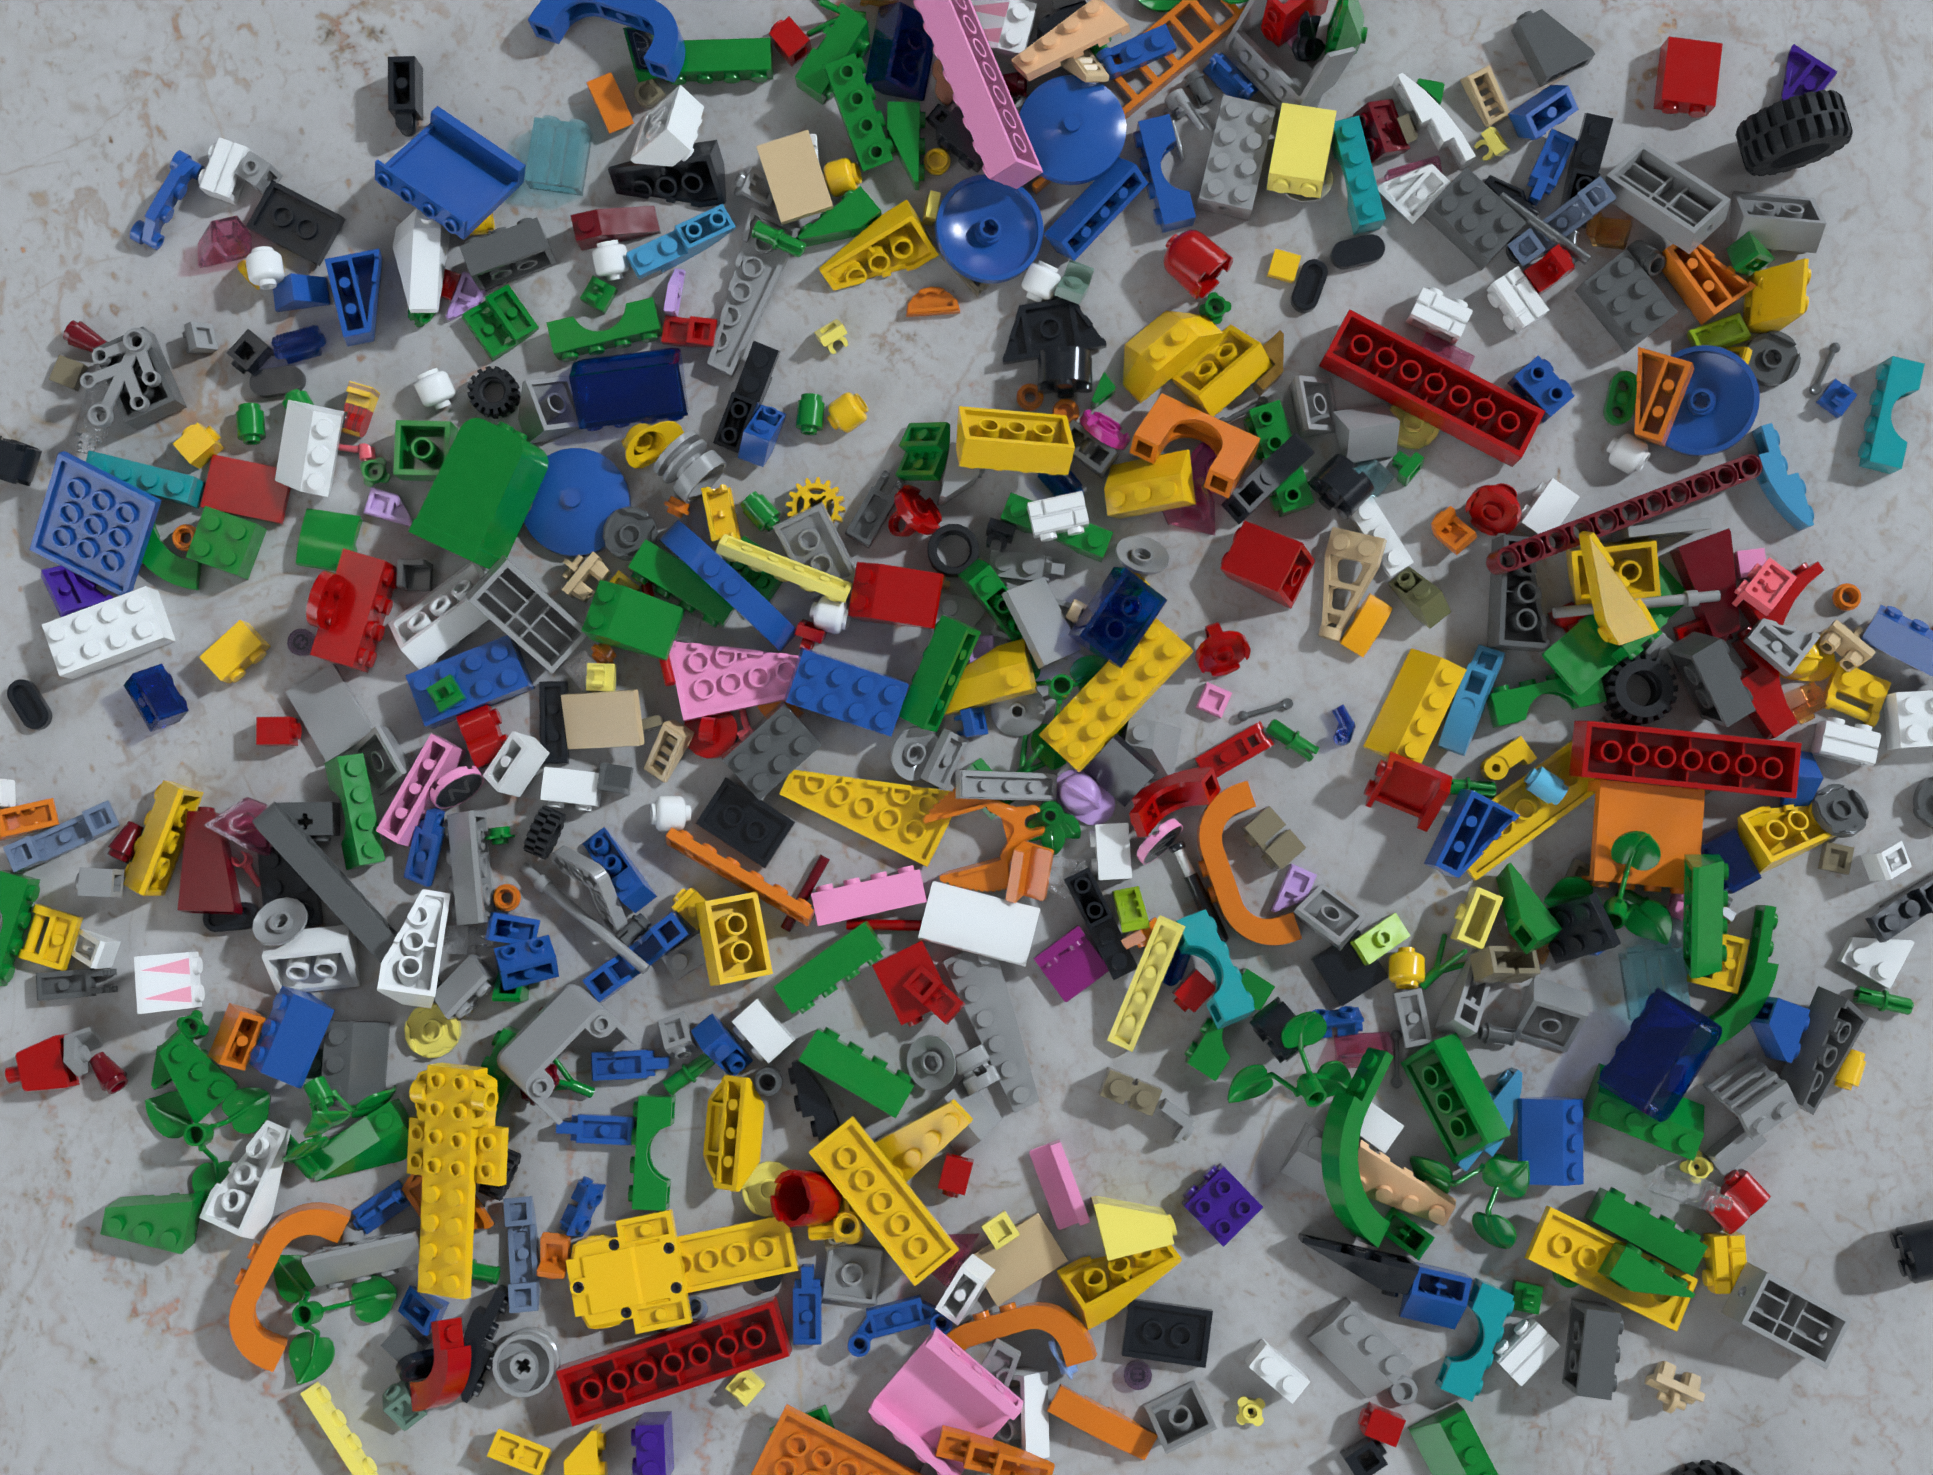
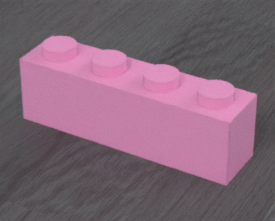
M430 734L376 831L397 844L411 847L415 826H419L420 821L425 819L428 809L430 810L435 807L430 798L431 788L436 789L439 786L437 781L443 775L458 767L466 750L445 738Z
M911 865L898 868V874L887 876L885 871L871 874V880L860 882L858 877L844 880V886L833 888L832 883L816 887L817 892L811 893L818 926L927 902L920 869L914 870V866Z

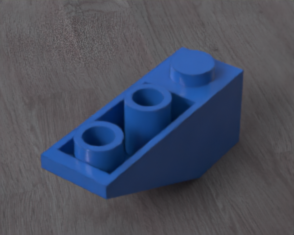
M605 827L583 843L592 859L607 871L621 902L634 913H637L657 897L644 876Z

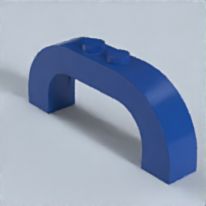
M541 0L528 19L536 37L560 44L567 30L578 20L586 17H601L654 36L653 42L643 58L651 75L675 82L684 64L685 44L677 23L671 12L656 0Z
M677 520L659 539L676 557L688 565L738 611L779 652L796 636V628L681 521Z

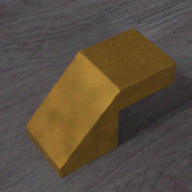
M1281 330L1263 345L1273 366L1253 387V390L1259 396L1263 395L1283 373L1284 333Z

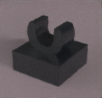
M990 517L985 535L988 536L986 547L990 548L993 540H999L1002 543L1000 552H1004L1007 543L1012 544L1016 525Z

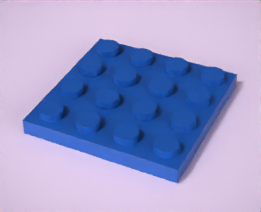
M66 451L60 452L57 455L29 550L119 596L126 594L134 589L162 500Z

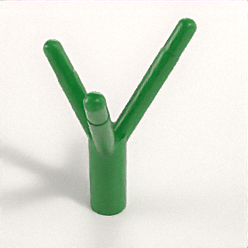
M817 0L820 6L840 15L837 5L828 0ZM853 10L866 19V12ZM839 15L807 31V35L811 36L820 32L827 25H834Z
M1024 735L1022 738L1019 768L1016 772L1031 773L1046 766L1043 762L1031 766L1044 748L1042 744L1038 745L1025 763L1028 735Z
M1442 934L1434 967L1425 974L1424 982L1419 984L1424 990L1442 974L1458 970L1465 965L1466 961L1457 964L1453 963L1467 954V949L1461 950L1441 965L1447 934Z

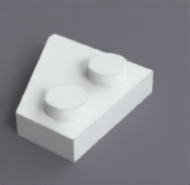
M1430 163L1380 183L1377 187L1379 193L1411 224H1414L1451 182Z
M1849 937L1837 962L1885 989H1890L1915 942L1912 940L1889 939L1887 942L1879 943L1877 938Z

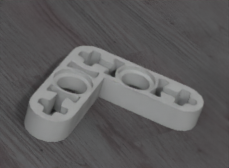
M564 845L551 854L554 864L562 873L588 886L604 925L612 933L619 932L627 925L626 916L607 871L599 863Z

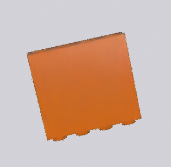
M1588 780V791L1595 792L1590 874L1589 876H1582V879L1592 881V886L1609 888V882L1618 883L1619 889L1626 864L1617 863L1612 859V845L1624 833L1643 831L1650 834L1659 845L1661 850L1660 861L1654 868L1645 871L1637 870L1631 866L1625 889L1635 890V885H1644V891L1661 892L1662 887L1670 888V893L1684 894V854H1701L1705 790L1609 780Z

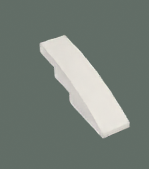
M1405 74L1397 75L1393 87L1406 112L1412 116L1417 131L1427 128L1438 151L1449 147L1460 170L1470 166L1476 156L1462 132L1445 110L1423 88Z

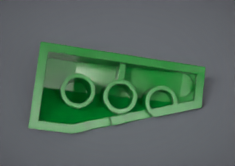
M1359 0L1336 1L1327 26L1324 57L1329 52L1354 47L1358 51L1360 44H1365L1368 28L1363 27L1364 14Z
M400 1099L389 1101L331 1138L322 1149L310 1155L320 1166V1173L314 1177L315 1181L405 1160L408 1154L410 1116Z

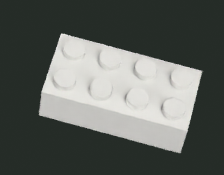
M147 586L42 624L59 676L70 679L81 677L176 641L159 591Z
M1933 690L1887 694L1883 703L1887 750L1933 747Z

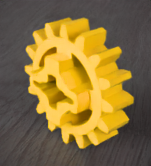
M820 477L816 478L815 483H811L806 478L805 486L802 487L799 483L796 484L797 493L789 492L793 502H786V506L793 511L787 513L788 518L798 514V504L802 498L804 508L800 512L810 508L812 503L817 505L823 502L828 512V506L833 501L834 511L830 518L833 524L835 521L838 523L843 522L839 513H845L846 509L843 506H839V504L845 500L843 496H836L840 491L838 486L830 489V480L821 484ZM820 490L823 492L821 494H812L810 491Z

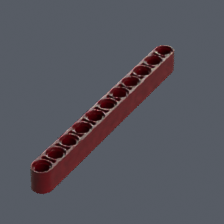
M1744 455L1497 549L1487 556L1486 566L1495 575H1502L1579 546L1580 540L1574 535V527L1578 529L1579 533L1582 531L1594 532L1597 538L1754 479L1762 472V462L1756 455ZM1742 465H1744L1746 473L1742 470ZM1718 473L1722 476V482L1718 478ZM1694 483H1697L1699 492L1695 489ZM1671 491H1672V492L1674 493V495H1675V501L1672 500V498H1671V495H1670V492H1671ZM1647 500H1648V501L1650 502V504H1651V510H1649L1648 507H1647V504H1646V501H1647ZM1623 509L1627 513V520L1622 515ZM1598 518L1603 522V529L1598 525ZM1550 536L1555 541V548H1553L1549 543ZM1525 545L1531 550L1530 557L1525 553ZM1500 555L1505 557L1506 567L1501 564Z

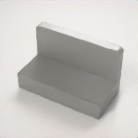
M1740 1122L1703 1154L1713 1163L1714 1168L1719 1174L1725 1177L1767 1142V1140L1762 1135L1753 1141L1747 1136Z

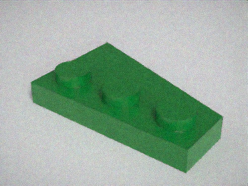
M180 1029L157 1048L194 1123H199L239 1087L238 1083Z

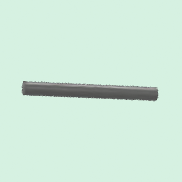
M1504 192L1499 196L1527 224L1556 245L1559 244L1562 249L1567 250L1584 265L1591 258L1590 254Z

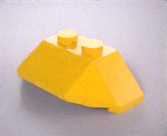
M1164 311L1125 344L1123 387L1141 404L1221 338L1223 332L1205 315Z
M724 1075L721 1083L708 1098L703 1157L708 1171L713 1178L714 1188L740 1192L760 1162L765 1105L752 1081L747 1077Z

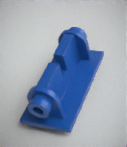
M1222 52L1220 54L1215 53L1210 58V63L1202 70L1227 96L1249 100L1259 91Z
M1343 1006L1336 1010L1315 1009L1312 1011L1323 1016L1326 1021L1327 1030L1323 1038L1332 1037V1028L1334 1027L1337 1029V1036L1358 1035V1032L1363 1031L1362 1022H1364V1018L1359 1007Z
M583 1176L582 1180H578L571 1199L578 1202V1205L576 1207L568 1203L560 1220V1229L567 1232V1236L583 1237L584 1233L589 1229L592 1215L603 1199L605 1184L593 1183L594 1180Z
M397 1180L352 1211L355 1216L353 1224L358 1230L363 1228L367 1235L411 1205L402 1191L403 1185L400 1180Z

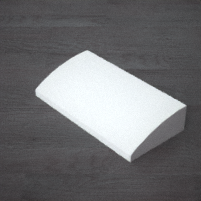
M933 881L918 939L1026 967L1040 908L1017 902L1013 903L998 897Z

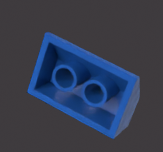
M282 985L280 992L273 1000V1008L269 1018L262 1026L260 1039L252 1049L249 1064L265 1075L302 1089L335 1010L311 993Z
M1560 1096L1518 1098V1161L1529 1162V1185L1570 1186L1584 1184L1583 1099Z

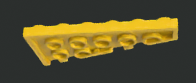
M793 770L788 775L779 793L926 867L929 866L952 819L950 817L924 823V817L926 814H930V808H934L933 805L938 804L939 800L944 799V796H948L950 792L934 788Z

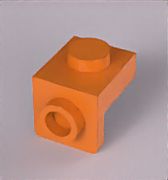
M1449 506L1445 511H1440L1431 523L1434 537L1455 555H1458L1477 538L1476 532L1456 516L1455 509L1452 506Z
M543 1232L540 1238V1264L537 1268V1276L548 1279H563L567 1273L565 1260L571 1258V1236Z

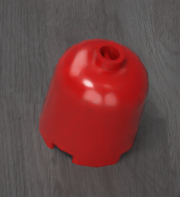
M1188 230L1179 236L1174 234L1166 243V248H1168L1164 255L1166 271L1196 300L1198 297L1204 298L1211 293L1220 283L1217 277L1223 270L1228 272L1233 264V257L1197 230Z
M790 1169L782 1172L774 1181V1183L778 1184L775 1188V1195L770 1196L771 1209L776 1220L784 1222L788 1227L817 1226L831 1222L841 1208L842 1194L824 1172Z

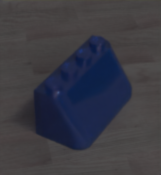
M679 348L588 358L576 361L572 365L569 381L579 429L598 431L603 426L614 425L616 428H622L634 422L652 424L657 419L668 418L670 421H677L683 419L684 416H688L689 410L683 360Z
M1657 987L1655 992L1647 998L1645 1008L1639 1017L1633 1020L1630 1031L1625 1039L1617 1045L1615 1055L1610 1063L1602 1069L1597 1083L1659 1122H1664L1672 1115L1722 1035V1027L1704 1014Z

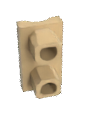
M594 552L586 560L580 555L573 562L565 558L563 563L568 568L562 576L569 581L561 590L570 597L574 598L575 596L577 599L587 603L595 592L585 584L588 579L593 576L598 581H605L611 572L602 563L604 560Z
M1836 619L1819 634L1821 641L1818 648L1825 654L1831 655L1834 651L1842 657L1839 661L1840 666L1847 672L1860 667L1876 653L1859 637L1863 631L1860 626L1851 630Z
M1667 1361L1658 1362L1654 1373L1646 1376L1644 1384L1659 1390L1656 1398L1663 1401V1410L1671 1414L1676 1408L1684 1411L1686 1403L1692 1405L1696 1400L1699 1402L1704 1401L1705 1393L1700 1391V1376L1684 1372L1681 1381L1678 1382L1673 1379L1676 1366Z

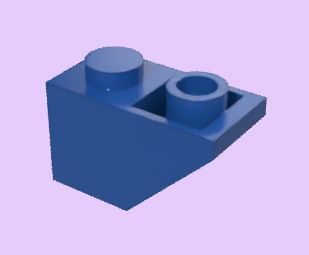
M761 404L743 432L738 458L764 467L773 452L787 414L778 411L774 407Z
M713 1013L691 1030L702 1051L728 1075L736 1076L753 1062L752 1057Z

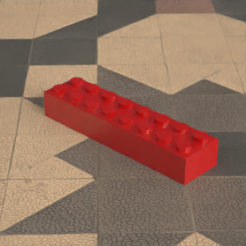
M1350 309L1319 364V367L1511 467L1523 457L1545 413L1539 407Z
M1574 721L1569 776L1796 799L1802 743L1596 721Z
M775 1295L562 1364L556 1371L573 1427L789 1357L792 1352V1346Z

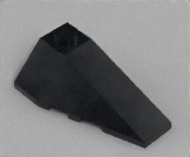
M717 140L694 143L692 155L684 162L680 160L673 167L635 164L632 161L610 166L608 171L616 194L644 199L649 197L666 199V202L675 203L676 201L691 203L693 207L699 208L725 204V167Z
M1302 1233L1298 1235V1239L1303 1244L1375 1287L1382 1289L1381 1293L1387 1296L1398 1297L1399 1293L1407 1295L1419 1271V1265L1407 1256Z

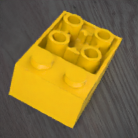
M1804 258L1755 271L1746 279V282L1751 281L1757 285L1744 296L1743 320L1750 333L1762 334L1768 331H1781L1807 311L1809 297L1806 296V288L1811 279V269L1808 268L1809 259Z

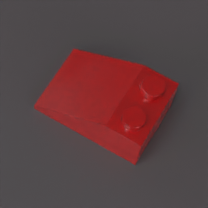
M857 562L848 616L863 622L935 629L944 575L885 564Z

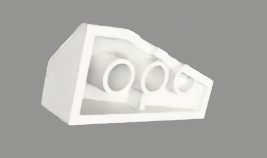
M417 208L396 227L393 251L410 313H438L451 233L435 220L426 217Z
M422 889L402 928L381 962L377 985L378 992L402 1005L431 1009L436 994L451 893Z
M267 1120L248 1143L246 1152L237 1163L233 1162L229 1167L228 1171L230 1173L222 1183H217L213 1187L199 1218L240 1237L261 1241L273 1215L284 1165L282 1158L286 1156L291 1130Z

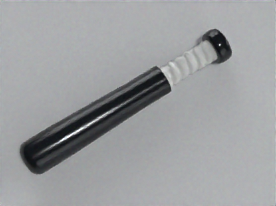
M1181 841L1170 846V852L1175 854L1185 875L1184 879L1198 911L1206 909L1208 915L1213 917L1216 922L1217 933L1221 941L1226 943L1229 939L1228 934L1211 903L1198 873H1195L1184 851L1186 847L1185 842Z

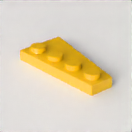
M952 1099L915 1121L903 1125L900 1129L884 1135L875 1143L907 1182L966 1128L973 1118L955 1099Z

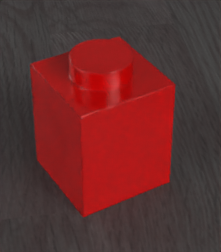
M790 16L784 21H777L771 27L769 32L771 43L791 67L812 50L810 39Z
M290 716L256 717V745L265 747L298 746V739H301L302 728L297 718Z
M1194 968L1172 991L1176 996L1173 1002L1184 1012L1189 1009L1195 1013L1213 994L1216 987Z
M949 1152L946 1153L938 1183V1188L943 1190L942 1194L953 1198H958L959 1194L965 1196L974 1159Z
M1371 1402L1368 1403L1367 1408L1361 1410L1358 1419L1359 1429L1365 1436L1393 1447H1397L1406 1422L1401 1414Z

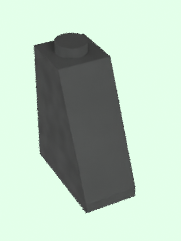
M1543 9L1534 13L1527 11L1521 14L1516 19L1517 22L1511 30L1540 87L1588 65L1595 55L1592 48Z

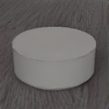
M1402 1375L1393 1385L1388 1387V1393L1397 1404L1409 1405L1415 1401L1418 1395V1388L1409 1376Z

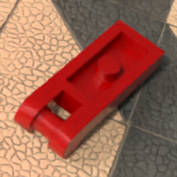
M1259 721L1194 760L1198 767H1213L1217 778L1270 748L1274 743L1271 738H1267L1262 730L1264 726ZM1252 735L1258 743L1253 748L1247 740Z

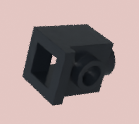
M249 329L244 332L227 352L234 359L231 364L242 374H245L247 371L253 374L271 356L274 357L277 353Z
M1365 1436L1346 1450L1340 1451V1454L1354 1475H1373L1388 1465L1383 1457L1387 1452L1381 1442L1376 1439L1372 1440L1368 1436ZM1367 1450L1369 1451V1456L1367 1458H1360L1361 1454H1363Z

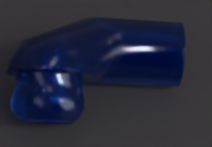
M1343 704L1332 710L1338 721L1333 740L1339 746H1345L1350 743L1356 728L1355 722Z

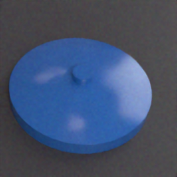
M1075 75L1059 76L1038 86L1028 96L1021 108L1019 116L1043 171L1039 175L1049 181L1063 185H1080L1091 182L1108 172L1122 153L1126 138L1124 111L1116 96L1100 82L1085 83Z
M983 174L966 178L949 190L941 202L936 215L935 235L940 252L954 270L973 281L995 284L1012 280L1028 269L1040 251L1044 226L1038 205L1022 186L1015 189L990 180Z
M1693 346L1672 354V357L1692 362L1694 371L1665 446L1684 455L1709 456L1721 453L1736 445L1753 426L1759 410V386L1749 365L1735 353L1717 346Z
M568 448L551 453L547 456L549 462L547 472L533 500L532 508L524 520L528 531L546 549L562 556L577 557L580 555L586 557L592 552L599 553L606 549L603 540V525L607 517L616 509L631 506V496L626 479L612 461L595 451L583 448Z

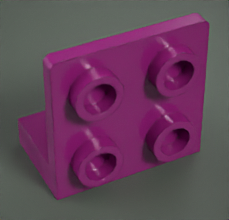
M1078 925L1033 957L1034 961L1065 1002L1071 1000L1108 972L1103 959Z

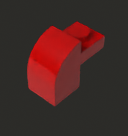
M1558 244L1549 250L1542 259L1525 269L1523 273L1536 292L1541 295L1569 275L1575 269V266L1572 263L1573 260L1569 252L1562 249Z

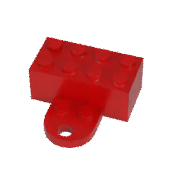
M343 548L336 573L322 571L313 583L306 608L307 622L318 628L310 655L368 673L369 668H372L376 661L377 653L375 649L377 642H380L384 636L385 627L383 623L385 617L390 614L393 607V600H391L393 591L398 588L396 566L385 560Z

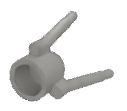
M1177 89L1165 98L1164 101L1168 107L1164 109V113L1166 115L1170 114L1176 137L1175 146L1180 161H1184L1185 156L1174 116L1182 118L1188 115L1199 131L1204 129L1200 121L1209 131H1213L1214 127L1194 105L1191 98L1187 97L1184 90Z

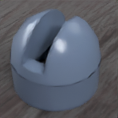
M697 1296L690 1297L689 1303L692 1319L697 1321L705 1318L708 1313V1306L705 1300Z

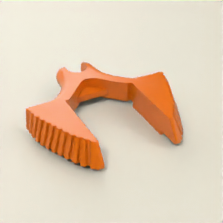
M956 788L953 789V792L950 791L948 796L945 795L944 799H940L938 804H934V808L929 810L930 814H926L924 817V823L976 811L987 807L988 811L1001 817L1007 841L999 853L1000 857L949 870L939 875L940 881L944 884L948 882L951 886L955 885V887L969 888V890L974 889V891L980 890L981 892L1006 890L1014 849L1021 842H1027L1041 836L1045 832V826L1035 828L1025 826L1027 816L1041 811L1036 805L1015 807L1001 800L956 799Z

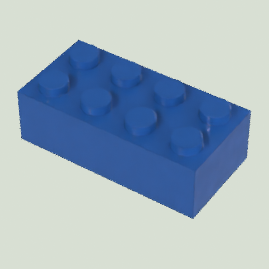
M508 635L405 675L424 726L431 729L455 721L457 716L484 705L493 706L535 689L520 648ZM451 674L461 688L466 700L441 713L426 688Z
M801 647L784 700L786 703L892 737L909 684L906 681Z

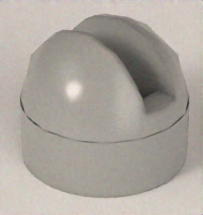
M353 1222L347 1223L341 1235V1243L364 1240L363 1229L360 1228L358 1230Z

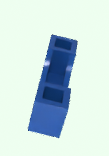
M1170 114L1138 121L1136 132H1133V138L1136 148H1141L1143 157L1140 158V167L1142 173H1147L1149 183L1146 185L1149 200L1154 199L1156 209H1153L1155 224L1160 225L1162 233L1193 226L1196 215L1190 191L1180 190L1172 186L1165 179L1161 169V161L1174 149L1176 142Z
M671 912L628 948L651 966L693 933L677 912ZM618 954L582 981L600 1003L614 995L640 975L641 972Z

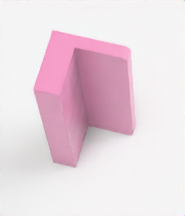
M1060 1139L1030 1150V1157L1057 1229L1061 1230L1077 1223L1080 1226L1089 1223L1088 1213Z

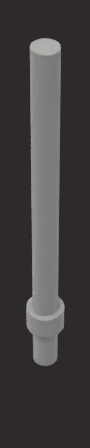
M1688 590L1684 591L1683 594L1641 598L1647 609L1678 605L1695 607L1699 606V603L1720 601L1721 594L1719 590L1705 592ZM1591 603L1553 607L1552 614L1554 618L1592 615L1594 611Z
M527 863L520 867L519 871L534 883L533 887L540 893H546L642 974L647 972L650 967L649 964L557 889L549 877L545 874H539Z

